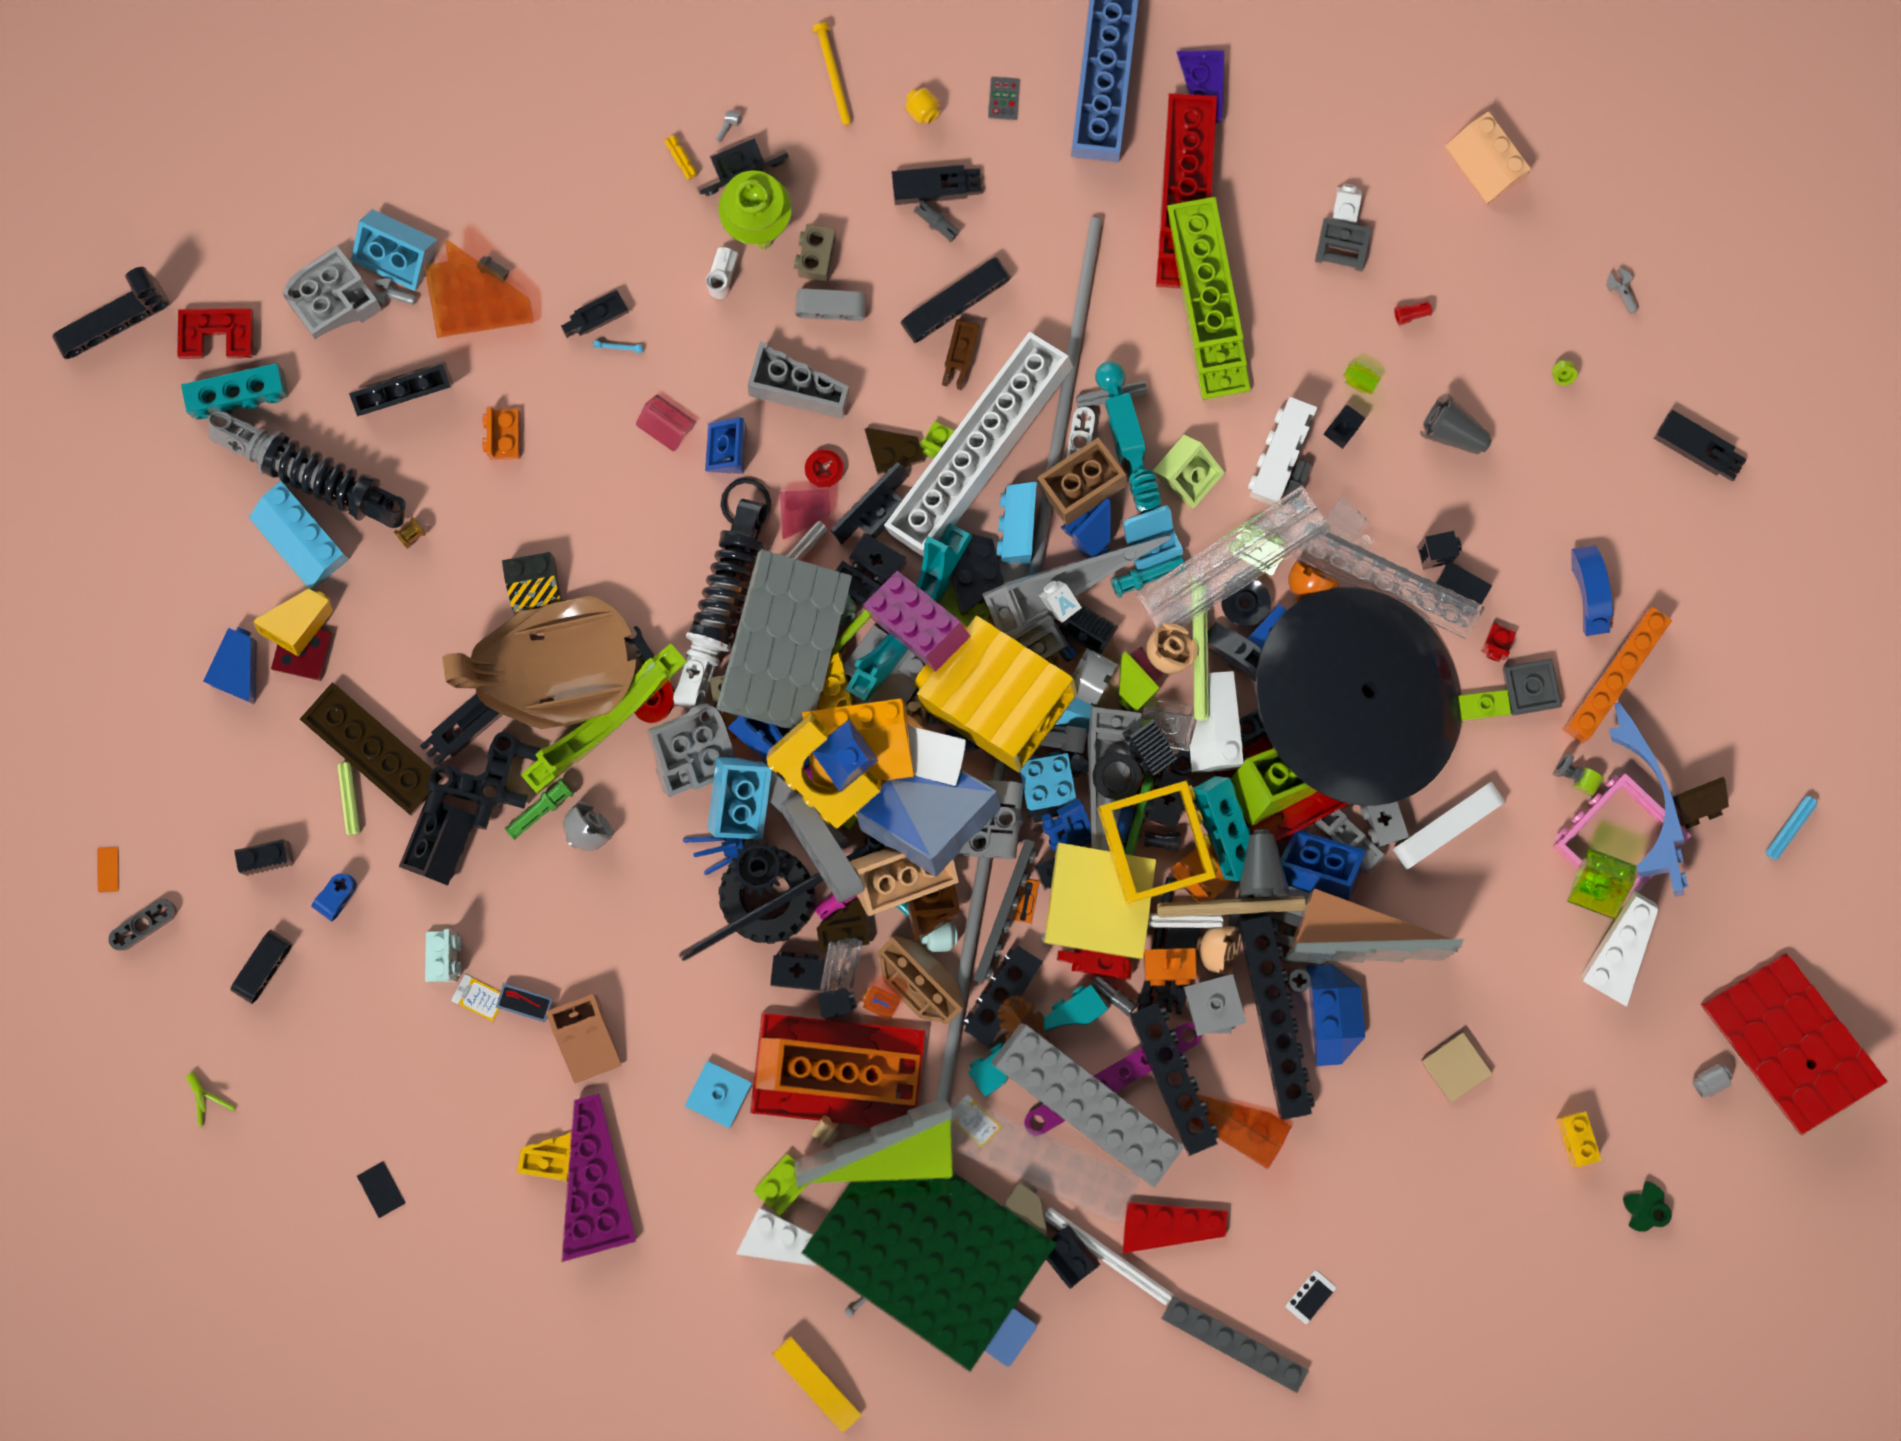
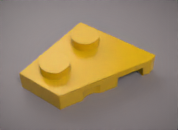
M571 1132L537 1144L521 1147L516 1173L567 1182Z

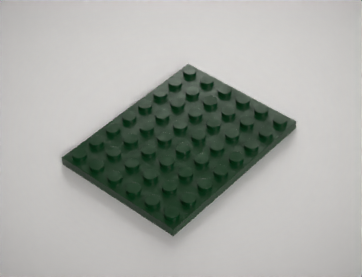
M952 1171V1177L851 1181L801 1254L970 1373L1057 1243Z

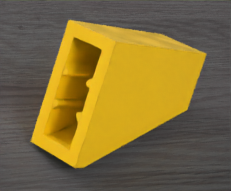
M307 589L256 618L253 623L260 635L299 656L332 614L333 609L327 595L320 591L316 593Z

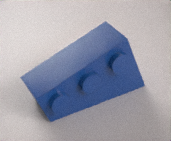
M739 716L728 727L766 763L768 750L792 730ZM809 756L804 761L805 769L810 766Z

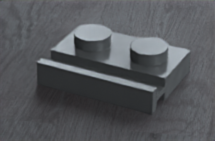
M1047 615L1012 637L1045 660L1069 646L1058 625L1053 621L1052 615Z

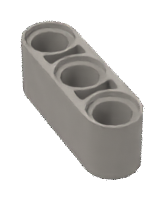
M799 289L796 291L795 316L808 319L865 320L867 295L856 291Z

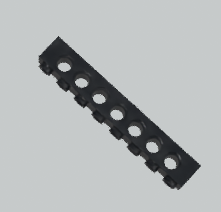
M1270 915L1239 920L1238 925L1279 1118L1287 1120L1312 1114L1311 1108L1315 1107L1312 1093L1307 1092L1306 1083L1309 1082L1307 1068H1302L1300 1059L1304 1058L1302 1044L1297 1043L1295 1033H1299L1296 1018L1291 1016L1290 1008H1294L1291 993L1287 994L1285 984L1288 983L1286 969H1281L1280 959H1283L1281 945L1276 944L1274 934H1278L1275 919L1271 920ZM1260 935H1264L1268 940V944L1264 949H1258L1255 944L1256 938ZM1265 960H1270L1273 964V969L1268 974H1264L1260 968ZM1270 985H1276L1278 988V994L1273 999H1269L1266 995V989ZM1280 1009L1283 1012V1019L1280 1023H1273L1271 1014L1273 1011ZM1286 1034L1289 1039L1288 1045L1284 1048H1279L1276 1040L1278 1036ZM1286 1059H1291L1294 1063L1293 1070L1284 1073L1281 1068L1282 1063ZM1291 1084H1297L1299 1087L1298 1095L1292 1098L1288 1097L1287 1088Z

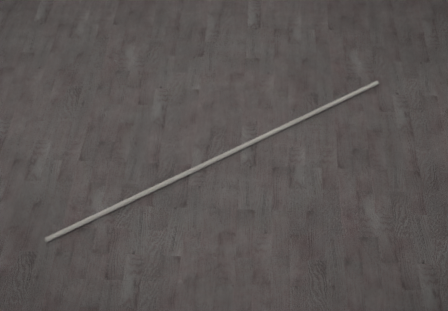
M1096 217L1090 218L1066 354L1069 356L1073 368L1061 383L1046 471L1060 463L1102 225V219ZM1043 493L1028 576L1040 573L1052 511V505ZM997 758L995 759L992 780L1004 781L1007 765ZM986 838L981 839L980 849L985 847L987 843ZM978 857L957 976L964 1006L991 858ZM964 1009L949 1023L936 1101L945 1098L947 1102L949 1100Z

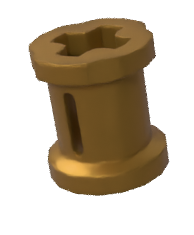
M413 517L410 519V523L401 530L394 531L395 535L407 549L410 548V544L418 537L426 535L425 531Z

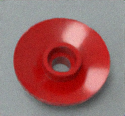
M668 681L635 712L637 718L646 723H657L665 719L674 705L673 696L675 691L672 683Z

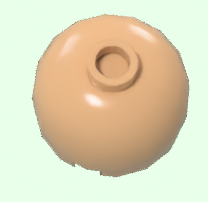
M1165 623L1163 626L1158 627L1149 637L1146 645L1147 657L1157 670L1167 674L1179 673L1196 659L1198 652L1194 639L1190 640L1187 636L1189 632L1185 628L1177 624Z
M1223 925V927L1210 928L1203 937H1199L1196 950L1200 952V960L1209 971L1223 976L1230 975L1234 967H1230L1232 959L1237 961L1240 949L1241 935L1236 933L1239 930L1238 927Z

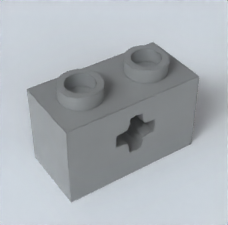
M1398 802L1377 806H1360L1361 815L1364 820H1368L1370 826L1368 830L1370 841L1372 844L1376 843L1377 848L1409 838ZM1381 815L1388 818L1385 826L1383 822L1378 823L1377 821Z

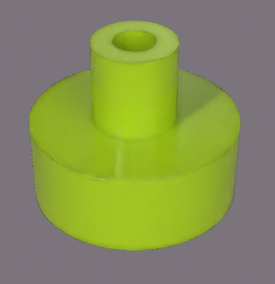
M1560 360L1553 366L1551 371L1554 382L1561 386L1573 383L1578 377L1576 366L1571 361Z

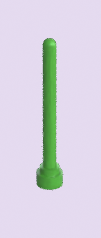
M1144 775L1140 794L1151 791L1154 780L1153 776ZM1147 801L1137 803L1124 852L1127 855L1134 856L1145 815L1144 807Z

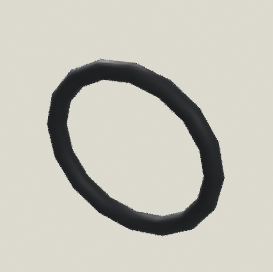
M744 478L736 480L726 487L721 496L720 506L728 522L733 524L734 519L727 512L725 505L726 497L731 489L744 483L753 484L763 492L768 506V513L770 512L771 499L769 492L763 484L753 479Z

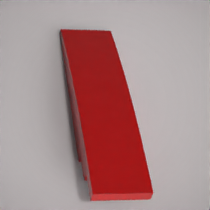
M1169 93L1156 287L1181 289L1167 206L1211 198L1217 96Z

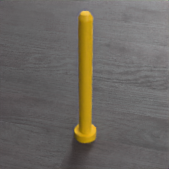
M821 22L815 24L812 29L814 34L819 37L841 122L844 126H848L851 123V118L827 34L830 27L828 22Z

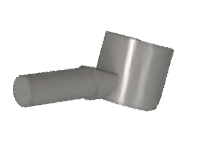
M732 110L726 112L723 127L715 138L717 141L721 142L730 124L738 126L741 118L739 112Z

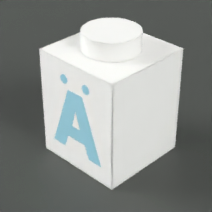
M1061 581L1050 582L1044 587V591L1039 594V597L1053 618L1060 622H1064L1082 608L1067 584Z

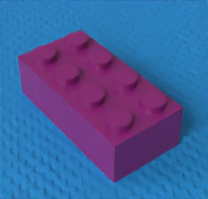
M896 571L863 604V607L877 624L935 672L971 637L957 618L899 571Z

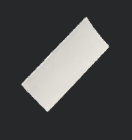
M908 726L914 775L956 786L966 740Z

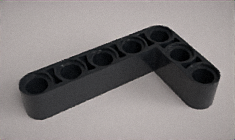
M136 267L125 275L132 289L131 292L56 331L52 338L63 359L74 358L167 308L170 302L158 280L145 267Z

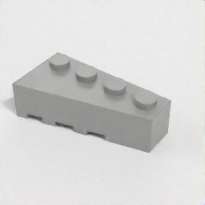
M760 341L748 382V394L751 397L843 419L849 399V386L822 372H816L803 362L799 363L789 358L787 354L776 351Z

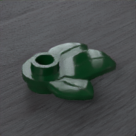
M1645 1181L1642 1194H1629L1623 1197L1626 1210L1633 1215L1628 1225L1633 1230L1646 1232L1653 1226L1664 1227L1671 1221V1209L1664 1203V1193L1656 1184ZM1658 1209L1662 1212L1660 1219H1656L1654 1216V1212Z

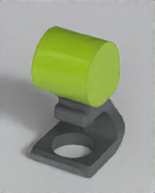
M1564 754L1552 774L1556 777L1563 776L1573 779V787L1587 795L1594 796L1604 778L1589 768L1581 770L1578 766H1572L1574 756L1572 754Z

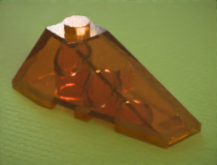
M1197 1094L1199 1101L1204 1100L1210 1114L1206 1115L1210 1125L1214 1123L1220 1137L1217 1139L1264 1169H1269L1281 1150L1292 1126L1271 1112ZM1189 1098L1183 1109H1189L1191 1107V1098ZM1192 1118L1190 1122L1202 1129V1123L1199 1119Z

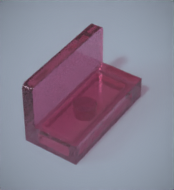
M656 394L645 403L636 426L674 452L678 449L683 437L694 428L696 421Z

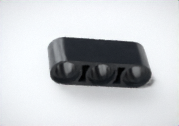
M272 929L269 930L234 980L230 991L253 1004L262 994L289 953L293 943Z

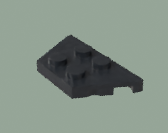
M971 534L973 537L950 575L961 616H965L971 608L985 601L983 593L1004 585L994 542L991 538Z

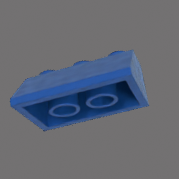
M1300 830L1291 836L1281 857L1288 886L1308 893L1317 889L1350 901L1358 882L1366 850Z

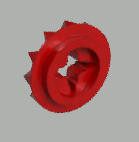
M820 449L809 455L804 469L805 475L811 484L819 488H830L839 482L843 475L844 467L837 453L828 449ZM817 462L824 466L830 463L828 469L831 476L826 473L818 475L820 468Z

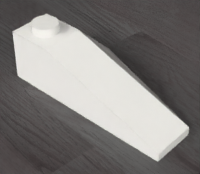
M1234 671L1209 673V718L1203 721L1197 720L1190 745L1192 773L1238 770L1243 764Z

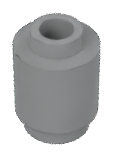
M1716 1064L1698 1074L1697 1078L1692 1082L1702 1098L1706 1096L1712 1097L1730 1087V1080L1733 1079V1076L1726 1066L1722 1067L1720 1064Z

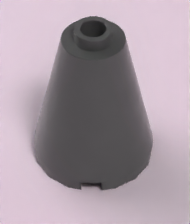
M1448 394L1442 395L1445 399L1442 403L1437 400L1423 423L1426 426L1425 432L1421 430L1420 435L1425 439L1477 455L1481 451L1483 453L1486 452L1492 441L1489 439L1490 433L1452 396Z
M1254 830V835H1250L1248 839L1239 886V897H1285L1289 895V887L1275 835L1269 834V830Z

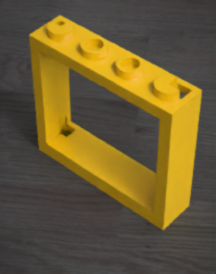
M1187 781L1115 801L1097 808L1126 904L1216 878L1215 873L1218 872L1214 858L1209 856L1207 849L1210 848V842L1207 834L1202 833L1200 824H1203V819L1199 809L1195 810L1193 800L1196 799L1192 785L1188 786ZM1180 791L1204 873L1136 893L1112 811Z

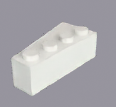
M1634 891L1581 974L1583 982L1626 1007L1658 913V907L1655 902Z

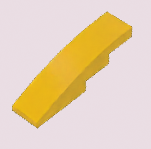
M791 1336L772 1353L789 1375L843 1433L862 1416L860 1411L845 1397L843 1392L825 1374L823 1369Z

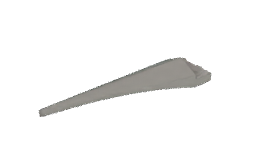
M1161 536L1009 581L1002 586L983 593V597L996 628L1011 637L1050 614L1039 597V594L1044 591V587L1050 582L1061 581L1067 584L1074 597H1076L1112 573L1170 540L1172 536Z
M1097 707L1091 708L1088 733L1092 849L1110 852L1097 808L1117 801L1102 796L1096 790L1092 778L1094 766L1101 757L1108 753L1118 752L1130 755L1134 759L1135 754L1129 753L1123 742L1126 740L1122 733L1141 720V713ZM1112 762L1103 773V781L1106 787L1113 791L1125 789L1130 769L1122 762ZM1121 808L1112 811L1116 826Z

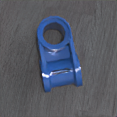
M348 874L334 875L315 898L311 907L331 922L334 921L355 892L356 880ZM340 880H341V881H346V882H345V885L347 886V889H346V890H345V889H340V888H341V885L339 884V881H340Z

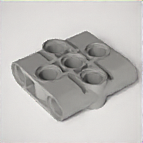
M979 780L997 791L1001 809L977 834L972 836L963 845L957 856L1016 859L1019 830L1023 826L1021 807L1024 784L1011 781ZM1012 815V823L1006 826L1005 819L1007 816ZM986 838L987 843L985 847L980 849V840Z

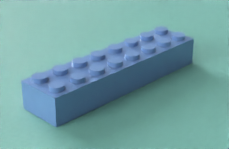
M1138 0L1089 1L1071 157L1119 163Z

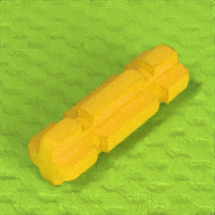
M671 135L664 140L665 145L671 152L680 170H682L685 178L690 180L696 177L697 170L691 164V160L682 145H680L677 137Z

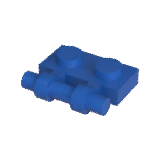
M1079 799L1058 809L1059 818L1055 820L1052 819L1050 814L1043 815L1042 827L1045 834L1049 836V845L1055 853L1058 843L1082 847L1091 842V824ZM1064 829L1065 834L1059 835L1058 832Z

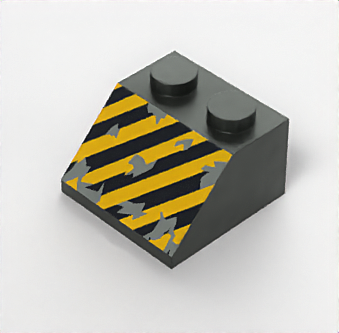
M551 552L502 560L505 585L513 613H519L521 610L538 609L547 604L562 602L555 558Z

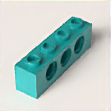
M277 363L181 384L186 413L197 420L209 418L210 414L217 411L229 414L237 408L252 409L257 407L259 403L267 402L268 404L281 402L282 398L288 397L283 370ZM264 383L262 391L254 392L257 384ZM239 388V395L235 398H230L231 392ZM216 394V399L212 403L206 402L209 395Z
M1215 776L1193 789L1224 879L1239 882L1242 876L1248 839L1251 832L1246 826L1243 809L1235 795L1234 784L1230 778Z

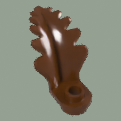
M1012 996L1000 1005L998 1012L1001 1014L997 1018L1005 1021L999 1027L1004 1030H1010L1005 1036L1006 1040L1009 1039L1018 1025L1023 1023L1051 1044L1049 1038L1044 1033V1016L1041 1012L1033 1014L1032 1002L1025 1005V997L1020 999V996Z

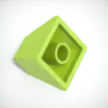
M1125 652L1122 654L1119 662L1118 697L1120 701L1118 703L1125 711L1139 712L1157 695L1160 688L1133 658Z

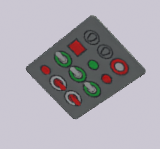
M991 77L988 118L1017 119L1020 79Z

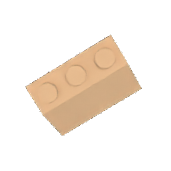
M1489 111L1470 123L1445 145V149L1486 205L1524 180L1531 170Z

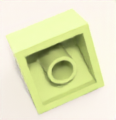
M1186 435L1179 439L1153 470L1165 487L1193 509L1225 473L1201 442Z

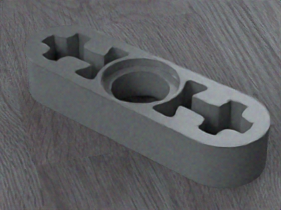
M164 899L154 902L112 930L108 938L110 946L120 951L130 949L172 921L176 916V906L171 901ZM161 905L164 907H169V909L166 911L168 914L166 917L163 915H159L155 918V920L158 921L157 924H155L154 919L150 915H148L150 912L152 915L158 914L161 911ZM141 918H146L149 922V927L145 932H139L136 928V923ZM132 931L137 936L136 938L133 935L126 937L124 945L116 943L119 939L118 934L127 935Z

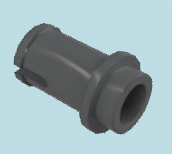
M483 256L477 264L481 274L486 273L501 284L506 280L510 270L492 261L490 256Z

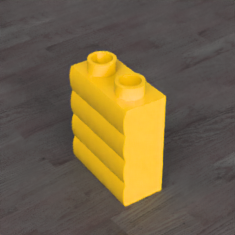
M976 616L968 627L963 625L971 637L936 672L927 664L921 669L915 680V687L920 689L917 695L923 710L1019 773L1077 696L1075 682L1070 675L1024 647L987 621Z

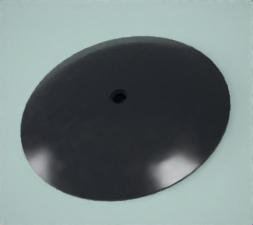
M1359 587L1331 588L1307 596L1294 604L1275 623L1264 642L1256 675V694L1260 717L1266 734L1279 757L1308 786L1323 795L1344 803L1360 806H1377L1401 801L1416 794L1432 782L1443 770L1455 748L1460 731L1461 713L1458 696L1461 695L1459 681L1454 664L1441 639L1431 626L1410 607L1393 597L1370 589ZM1362 689L1366 691L1367 697L1363 694Z

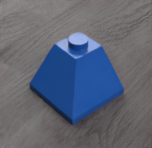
M1108 498L1073 533L1071 544L1087 558L1110 551L1108 546L1111 541L1110 500Z
M851 720L840 726L812 752L839 791L845 789L879 761Z

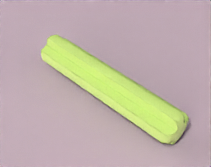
M342 762L338 764L345 830L347 835H357L360 833L353 769L349 762Z

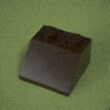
M1724 776L1672 797L1681 826L1685 825L1686 829L1701 824L1699 819L1708 816V819L1711 820L1723 815L1722 810L1729 807Z

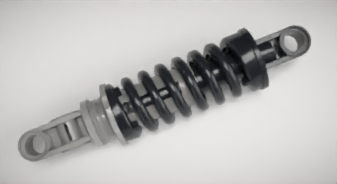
M222 411L214 412L209 416V439L236 454L246 457V460L250 462H257L259 473L266 474L272 478L279 477L280 481L290 483L295 489L302 488L303 492L307 495L314 494L316 499L325 500L330 506L337 505L340 511L346 512L349 510L348 514L358 521L368 516L389 528H398L404 523L406 508L404 499L381 489L380 479L362 474L356 481L357 470L355 468H350L344 475L346 466L343 462L338 463L334 467V459L332 457H326L322 461V453L315 451L311 455L310 446L305 445L299 450V442L297 440L289 442L290 437L281 431H277L271 436L267 431L257 429L251 424L238 420Z

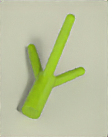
M195 1072L186 1076L196 1096L199 1127L203 1126V1112L207 1110L203 1096L231 1111L236 1109L235 1106L205 1091Z

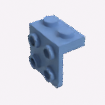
M1013 1308L985 1352L1005 1366L1012 1365L1036 1330L1035 1323Z

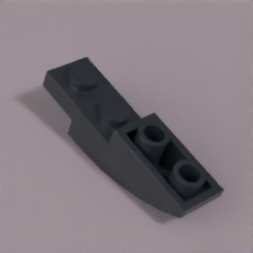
M1215 622L1207 631L1208 649L1237 672L1239 670L1243 671L1256 682L1257 667L1262 649L1242 635Z

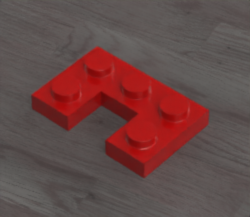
M251 308L178 309L177 357L179 359H204V335H226L227 358H252L253 310Z

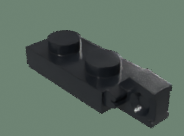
M615 290L575 310L574 314L569 316L571 321L561 325V328L566 338L577 333L579 336H582L628 314L629 311L618 290Z

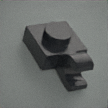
M634 626V630L637 632L636 637L633 639L627 637L625 641L630 645L637 646L639 651L635 654L642 665H644L648 659L655 656L643 639L639 627Z

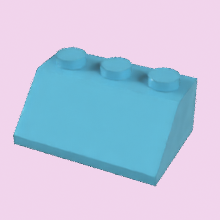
M372 209L359 220L351 261L416 291L433 260L437 239Z
M1037 482L1007 485L1006 493H1001L1000 507L1005 508L1004 517H999L998 531L1003 532V541H998L997 555L1001 556V563L1027 565L1031 563Z
M716 757L707 829L714 837L763 840L772 772L768 765L741 758Z

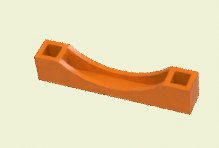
M1654 607L1646 610L1607 670L1562 730L1582 744L1587 742L1673 620Z

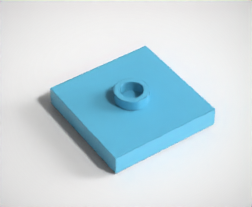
M707 1061L685 1107L730 1128L752 1082Z

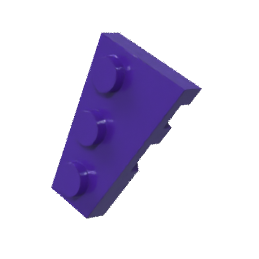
M1224 50L1176 51L1189 95L1217 96L1215 123H1222Z

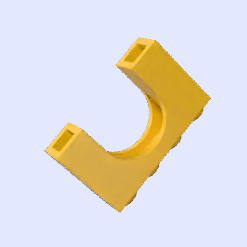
M810 713L768 750L766 760L768 766L774 772H779L785 778L786 784L792 790H797L802 795L803 800L808 806L815 807L820 812V816L828 825L832 824L837 829L880 792L882 782L869 769L842 791H839L836 786H823L810 779L805 771L804 761L828 739L829 729L813 713Z

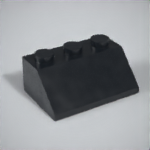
M426 799L399 867L448 886L454 876L457 862L464 851L468 835L473 829L475 815L442 803L438 817L424 813L427 803Z

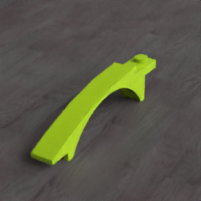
M670 643L654 658H650L644 663L633 677L626 695L609 714L588 719L559 741L540 750L536 754L538 760L520 775L539 794L575 762L578 763L611 735L661 689L687 661Z

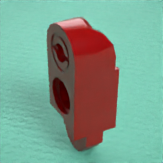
M1076 948L1074 952L1058 950L1057 961L1072 964L1071 971L1131 980L1133 967H1131L1130 961L1124 956Z

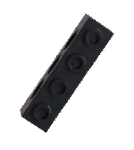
M446 361L354 389L349 395L358 417L450 388L453 385V381Z
M1017 946L1015 950L1009 949L1003 958L1006 965L1002 971L996 969L989 980L993 984L988 992L982 991L976 1001L979 1004L976 1012L972 1013L970 1011L962 1023L966 1026L964 1032L987 1047L991 1045L1000 1031L999 1025L1005 1021L997 1018L1001 1014L998 1012V1009L1004 1002H998L994 998L995 990L1004 988L1008 992L1009 999L1012 996L1021 997L1043 963L1042 960L1020 946ZM1011 967H1017L1021 970L1022 977L1019 980L1012 981L1008 978L1007 972ZM990 1009L994 1012L995 1019L992 1023L987 1024L981 1020L980 1014L983 1010Z

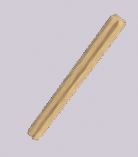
M1304 896L1169 902L1159 903L1157 905V914L1159 918L1304 911L1306 900Z

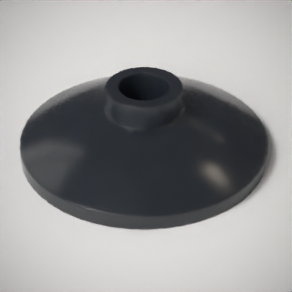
M1246 577L1238 578L1229 583L1221 597L1223 613L1232 623L1239 626H1253L1261 622L1268 614L1271 604L1270 595L1266 587L1258 580ZM1241 600H1247L1249 607H1242L1240 604Z

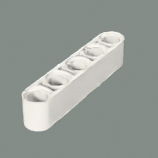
M1491 781L1392 850L1406 870H1408L1506 801Z

